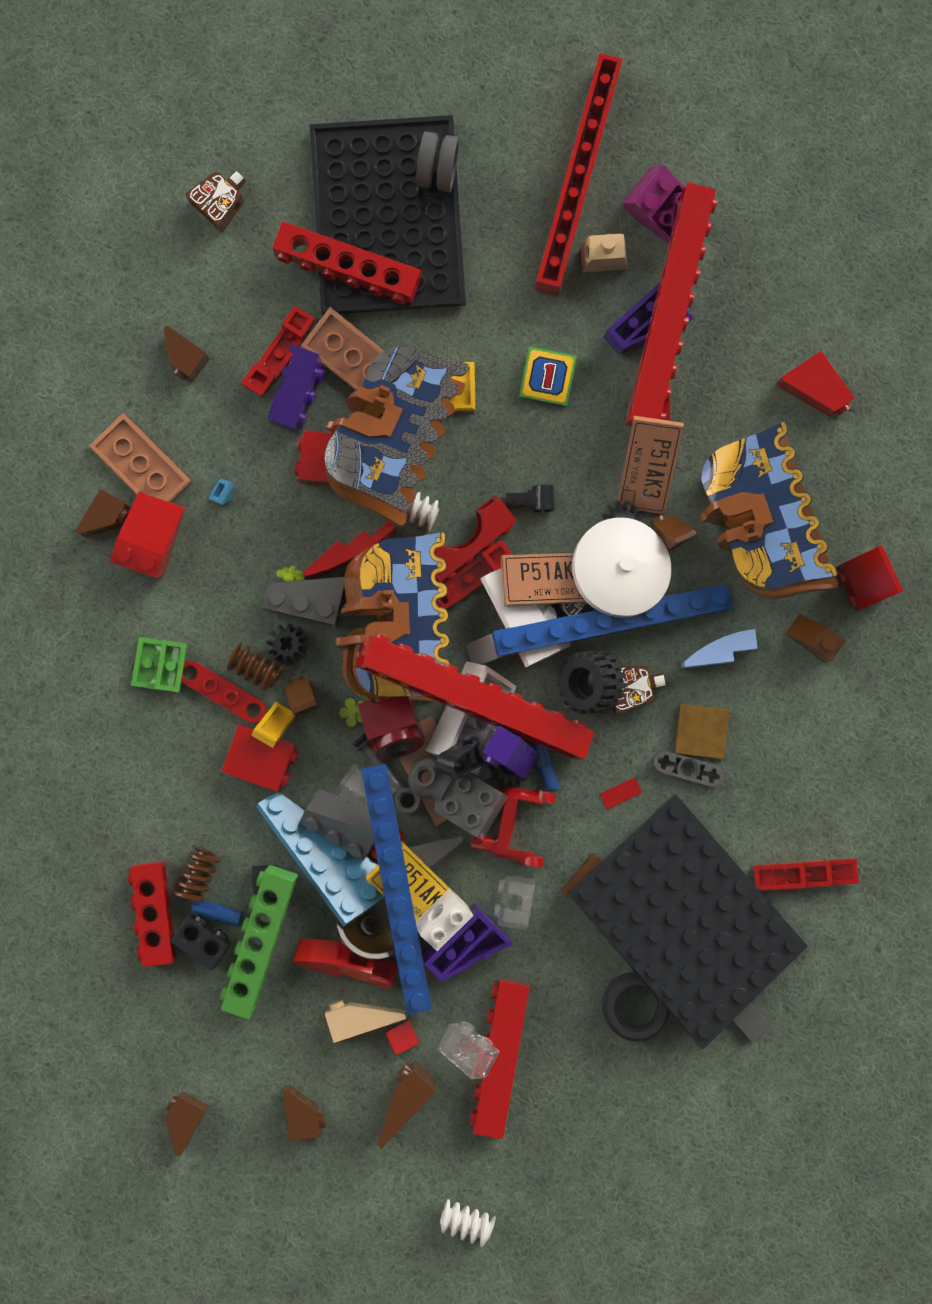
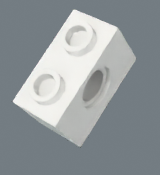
M449 888L416 920V926L420 936L438 951L474 915L466 903Z

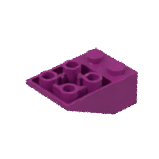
M664 165L650 167L621 205L635 220L669 244L684 187Z

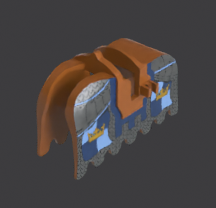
M393 347L380 353L372 361L363 386H359L357 391L351 393L347 399L346 404L352 412L348 419L337 418L334 422L328 421L326 429L333 435L325 450L326 475L331 488L344 499L379 514L402 527L406 522L404 511L407 508V504L413 503L416 500V493L412 488L417 485V482L423 481L426 476L425 469L421 466L425 465L427 460H431L435 456V448L429 443L435 442L437 438H441L445 434L444 426L438 421L445 420L446 417L452 416L455 407L448 399L461 395L465 389V383L451 377L464 376L469 368L468 363L443 358L411 347Z

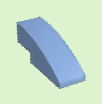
M755 629L737 632L704 646L682 662L681 668L734 662L733 653L758 649Z

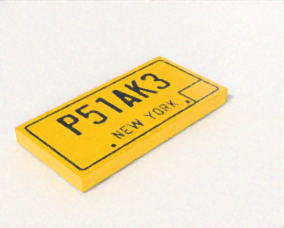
M401 842L415 920H417L449 887ZM377 865L366 876V879L384 896L379 865Z

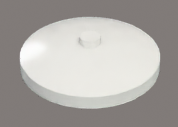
M612 518L596 524L582 536L573 554L572 573L578 591L593 608L613 617H632L646 612L664 596L671 578V561L665 544L650 527L629 518Z

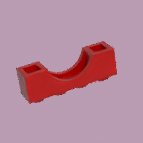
M491 497L475 510L477 518L476 530L466 543L453 547L443 545L435 549V555L443 558L447 564L443 572L436 574L435 578L437 581L442 582L444 580L446 582L455 576V570L462 565L467 566L475 559V554L480 550H487L494 544L493 540L500 534L501 536L506 535L513 529L512 525L517 520L499 497Z

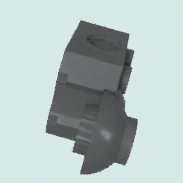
M432 757L416 761L408 774V784L417 796L435 798L436 813L482 840L508 798L507 795L470 773L463 778L439 773L436 769V759ZM430 771L432 774L431 780L428 783H423L422 775L424 772Z

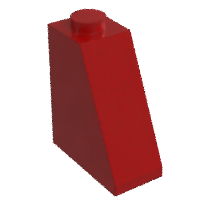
M822 350L782 376L777 382L780 388L828 417L835 413L838 416L842 415L851 408L849 404L855 399Z

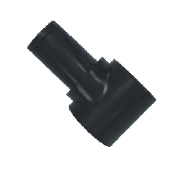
M547 484L535 485L528 492L506 493L507 508L529 507V509H533V512H541V510L552 512L555 510L554 486Z

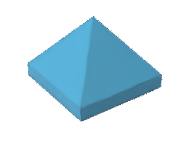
M220 478L210 494L209 500L223 505L234 499V484Z

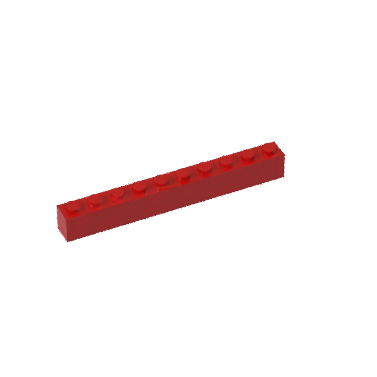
M599 53L537 277L535 291L559 296L619 78L622 58Z
M687 182L682 190L625 422L626 426L632 427L633 416L665 420L666 413L662 412L664 403H668L670 399L671 388H668L670 379H674L677 365L674 364L676 355H680L683 346L680 336L681 332H685L689 317L685 316L687 308H691L695 296L694 293H691L693 284H697L700 276V270L697 269L698 262L703 260L706 246H703L704 238L709 236L712 223L708 222L710 214H714L718 200L714 199L716 189Z
M375 634V636L365 638L355 665L356 668L495 727L501 726L514 735L573 760L586 759L594 731L586 728L587 724L584 722L565 719V714L544 710L545 706L540 703L523 701V696L517 693L509 692L507 694L501 691L502 687L496 684L480 682V678L476 675L469 673L461 674L457 672L458 668L453 665L438 664L432 656L421 654L420 656L413 653V649L409 646L392 644L386 636Z

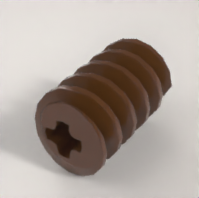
M240 642L229 658L227 669L232 671L236 668V675L238 676L245 673L244 679L246 681L253 678L254 686L262 683L261 690L263 691L268 690L270 687L272 688L281 676L284 666L275 670V661L267 665V656L258 660L259 651L250 655L251 647L247 646L242 650V642Z
M192 845L197 854L189 853L188 856L193 860V863H185L184 866L190 871L181 872L180 875L186 881L177 882V885L182 890L173 891V893L191 901H204L205 896L201 892L209 890V887L204 882H212L213 878L208 873L216 872L217 869L212 863H220V858L205 848Z

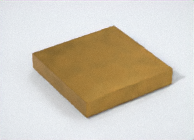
M680 704L674 753L724 759L730 710Z

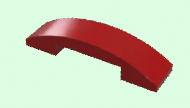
M294 305L281 324L282 329L257 365L254 364L241 382V385L263 397L282 375L284 366L287 367L293 355L289 351L291 344L301 346L315 321V317Z
M502 539L458 571L450 580L443 582L447 586L448 591L445 597L437 599L438 607L448 610L481 587L483 583L480 578L501 568V556L513 555Z

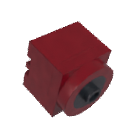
M410 696L390 697L387 699L379 697L380 701L378 702L370 699L357 704L367 739L378 759L390 760L404 757L423 746L425 736L415 704Z

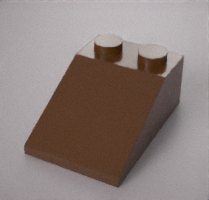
M416 1061L411 1065L407 1062L397 1073V1082L378 1142V1146L381 1149L436 1092L437 1082Z

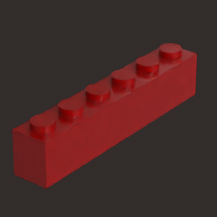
M499 978L498 984H493L491 999H495L494 1009H489L487 1024H490L491 1028L490 1033L484 1035L482 1049L486 1050L485 1060L480 1059L478 1074L482 1075L481 1085L476 1084L473 1100H478L476 1110L471 1109L469 1125L473 1126V1134L499 1139L504 1138L530 987L529 983Z

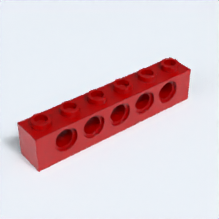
M284 221L281 223L272 247L274 255L280 262L285 264L293 262L305 271L313 272L315 270L321 272L328 279L336 280L338 278L344 280L347 285L353 288L361 286L368 289L373 295L382 296L383 294L389 296L391 300L398 304H405V302L412 304L421 280L420 269ZM300 245L307 247L302 253L295 252L296 247ZM323 253L330 255L325 261L317 259ZM346 261L353 264L349 269L340 267ZM369 269L376 272L372 277H365L363 275ZM392 277L399 280L396 285H388L386 281Z

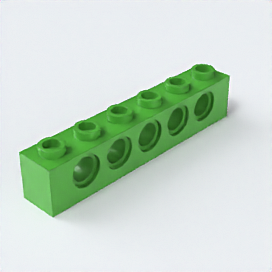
M269 865L265 872H260L256 882V886H259V891L257 895L253 894L248 908L252 910L250 918H245L241 932H244L245 935L243 941H238L234 951V955L238 957L236 963H231L227 973V977L231 979L229 985L224 986L220 996V1000L223 1001L222 1011L250 1020L265 980L298 874L273 865ZM271 891L275 893L277 899H270L266 892ZM259 915H266L270 922H263ZM252 938L260 939L262 945H256ZM245 961H251L255 967H248ZM238 983L244 984L248 990L240 989Z

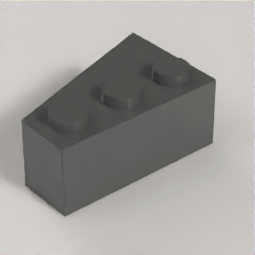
M345 577L268 583L262 608L266 611L337 627L345 596Z
M319 789L305 809L299 823L308 830L324 837L330 843L336 844L348 851L352 856L364 861L374 845L367 805L361 804L358 807L347 803V798Z

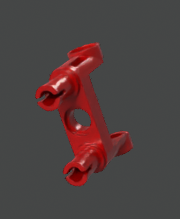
M492 786L508 796L503 805L504 810L499 835H496V838L485 836L483 840L473 835L472 840L481 841L482 843L472 842L471 849L493 852V855L498 858L518 861L524 865L542 868L543 857L535 856L533 852L510 848L518 803L520 799L544 804V802L555 804L557 794L508 786L505 789Z

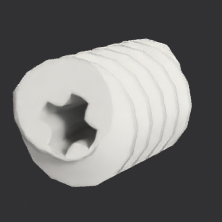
M418 492L416 500L413 503L407 504L404 513L406 517L410 514L409 520L411 523H414L419 518L418 524L420 527H423L428 522L427 528L430 531L439 513L438 500H435L430 505L429 496H426L421 501L420 492Z
M447 1199L440 1218L441 1233L444 1234L448 1228H451V1237H454L460 1231L461 1240H464L469 1234L471 1244L477 1238H480V1247H483L491 1236L496 1216H493L489 1222L488 1213H483L479 1218V1211L477 1209H474L471 1215H469V1206H465L460 1212V1204L456 1202L450 1208V1200Z

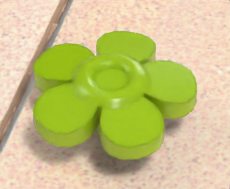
M294 566L277 570V576L287 582L303 581L305 579L303 572L295 570Z
M352 698L345 701L347 708H341L339 715L341 718H347L346 724L348 726L354 727L357 723L356 719L360 723L363 722L355 700Z

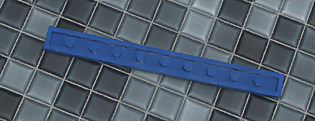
M724 584L662 597L655 606L642 614L632 617H613L596 610L493 631L492 637L497 657L729 610L733 608L728 585Z
M382 764L363 768L360 770L406 1013L411 1015L432 1010L387 765Z

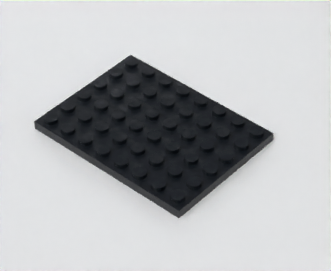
M453 115L309 124L316 233L421 270V280L412 304L406 302L405 304H398L391 300L389 296L383 294L382 296L373 295L366 288L361 286L353 288L347 285L344 280L338 278L331 280L324 277L321 272H318L321 315H324L330 307L338 314L466 306L457 165L451 193L438 191L436 186L437 174H435L433 184L429 189L416 186L417 158L424 132L437 133L440 150L443 138L446 135L455 136ZM323 253L317 259L325 261L330 255ZM346 261L340 267L349 269L353 264ZM369 269L363 275L365 277H372L376 272ZM392 277L386 283L388 285H396L399 280Z
M676 794L567 892L700 1049H704L808 947Z

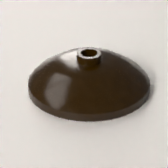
M385 899L344 927L336 917L335 923L338 936L343 945L354 955L367 960H383L395 954ZM365 925H370L372 931H367Z

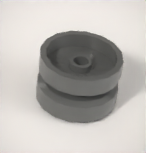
M424 132L417 158V187L429 189L433 184L435 174H437L436 186L438 191L451 193L457 165L459 137L446 135L439 150V137L437 133Z

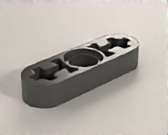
M668 751L658 752L653 757V767L659 773L709 787L720 785L724 779L723 770L711 763ZM666 755L668 756V761L676 763V758H679L680 761L676 766L677 773L672 772L675 767L665 766L664 769H661L658 759ZM691 762L694 765L695 771L691 776H685L682 773L681 766L683 763ZM700 765L704 766L702 771L711 772L712 768L715 769L718 779H713L712 783H710L709 777L700 775V780H697L696 777L699 775Z

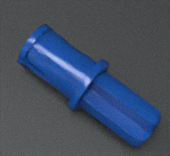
M534 743L532 748L540 754L536 760L538 765L536 770L540 772L544 790L549 791L560 787L553 767L555 762L552 763L548 749Z
M194 901L192 905L193 913L211 918L213 922L218 920L235 927L239 926L243 911L224 907L220 902L217 905L207 901Z

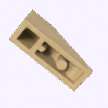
M343 1000L330 1004V1009L325 1012L334 1043L404 1020L407 1017L406 1010L354 1002L344 1004Z

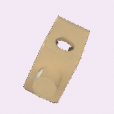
M624 234L589 236L580 248L582 273L628 269Z

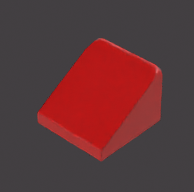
M409 1019L386 1029V1035L395 1055L419 1043Z

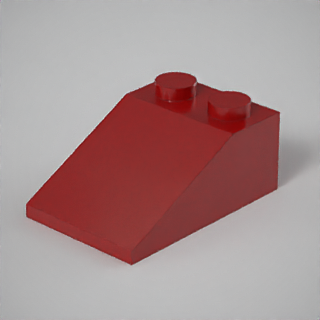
M138 492L116 539L109 562L154 578L163 577L186 508Z
M883 545L836 566L838 570L836 577L848 592L846 594L847 602L856 611L903 592Z

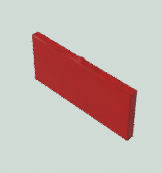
M634 777L600 793L606 809H609L641 794L642 791Z

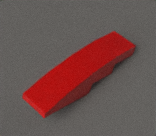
M388 521L371 537L363 530L346 547L338 540L310 565L303 574L308 580L348 566L356 554L385 539L391 538L397 533L396 528Z
M857 858L754 865L755 886L759 890L859 884Z

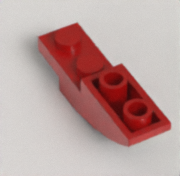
M299 939L293 959L294 964L337 978H341L343 974L389 990L393 986L397 970V963L386 959H363L351 953L343 943L328 940Z

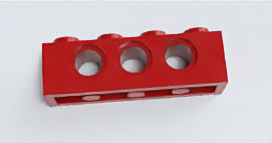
M165 861L130 866L131 871H128V882L130 886H133L134 896H131V907L133 911H136L137 921H134V933L136 936H139L140 946H137L138 961H142V967L173 963L177 960L175 945L170 942L174 936ZM145 882H150L153 885L154 892L152 895H147L144 892L143 886ZM148 907L156 910L157 917L155 920H150L147 917L146 910ZM151 932L159 935L160 942L158 945H153L150 942L149 935Z

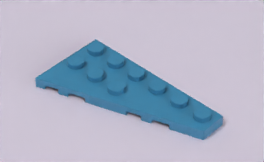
M280 792L272 794L257 804L256 808L343 927L385 899L366 879V876L377 866L367 856L363 861L358 857L352 856L348 851L336 844L330 843L319 834L308 830L299 823L304 810Z

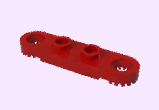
M195 661L184 662L181 682L248 722L258 723L266 715V706L260 699ZM189 666H194L197 669V676L193 680H187L184 676V671ZM256 703L260 706L261 712L259 716L251 718L247 714V708L251 704Z

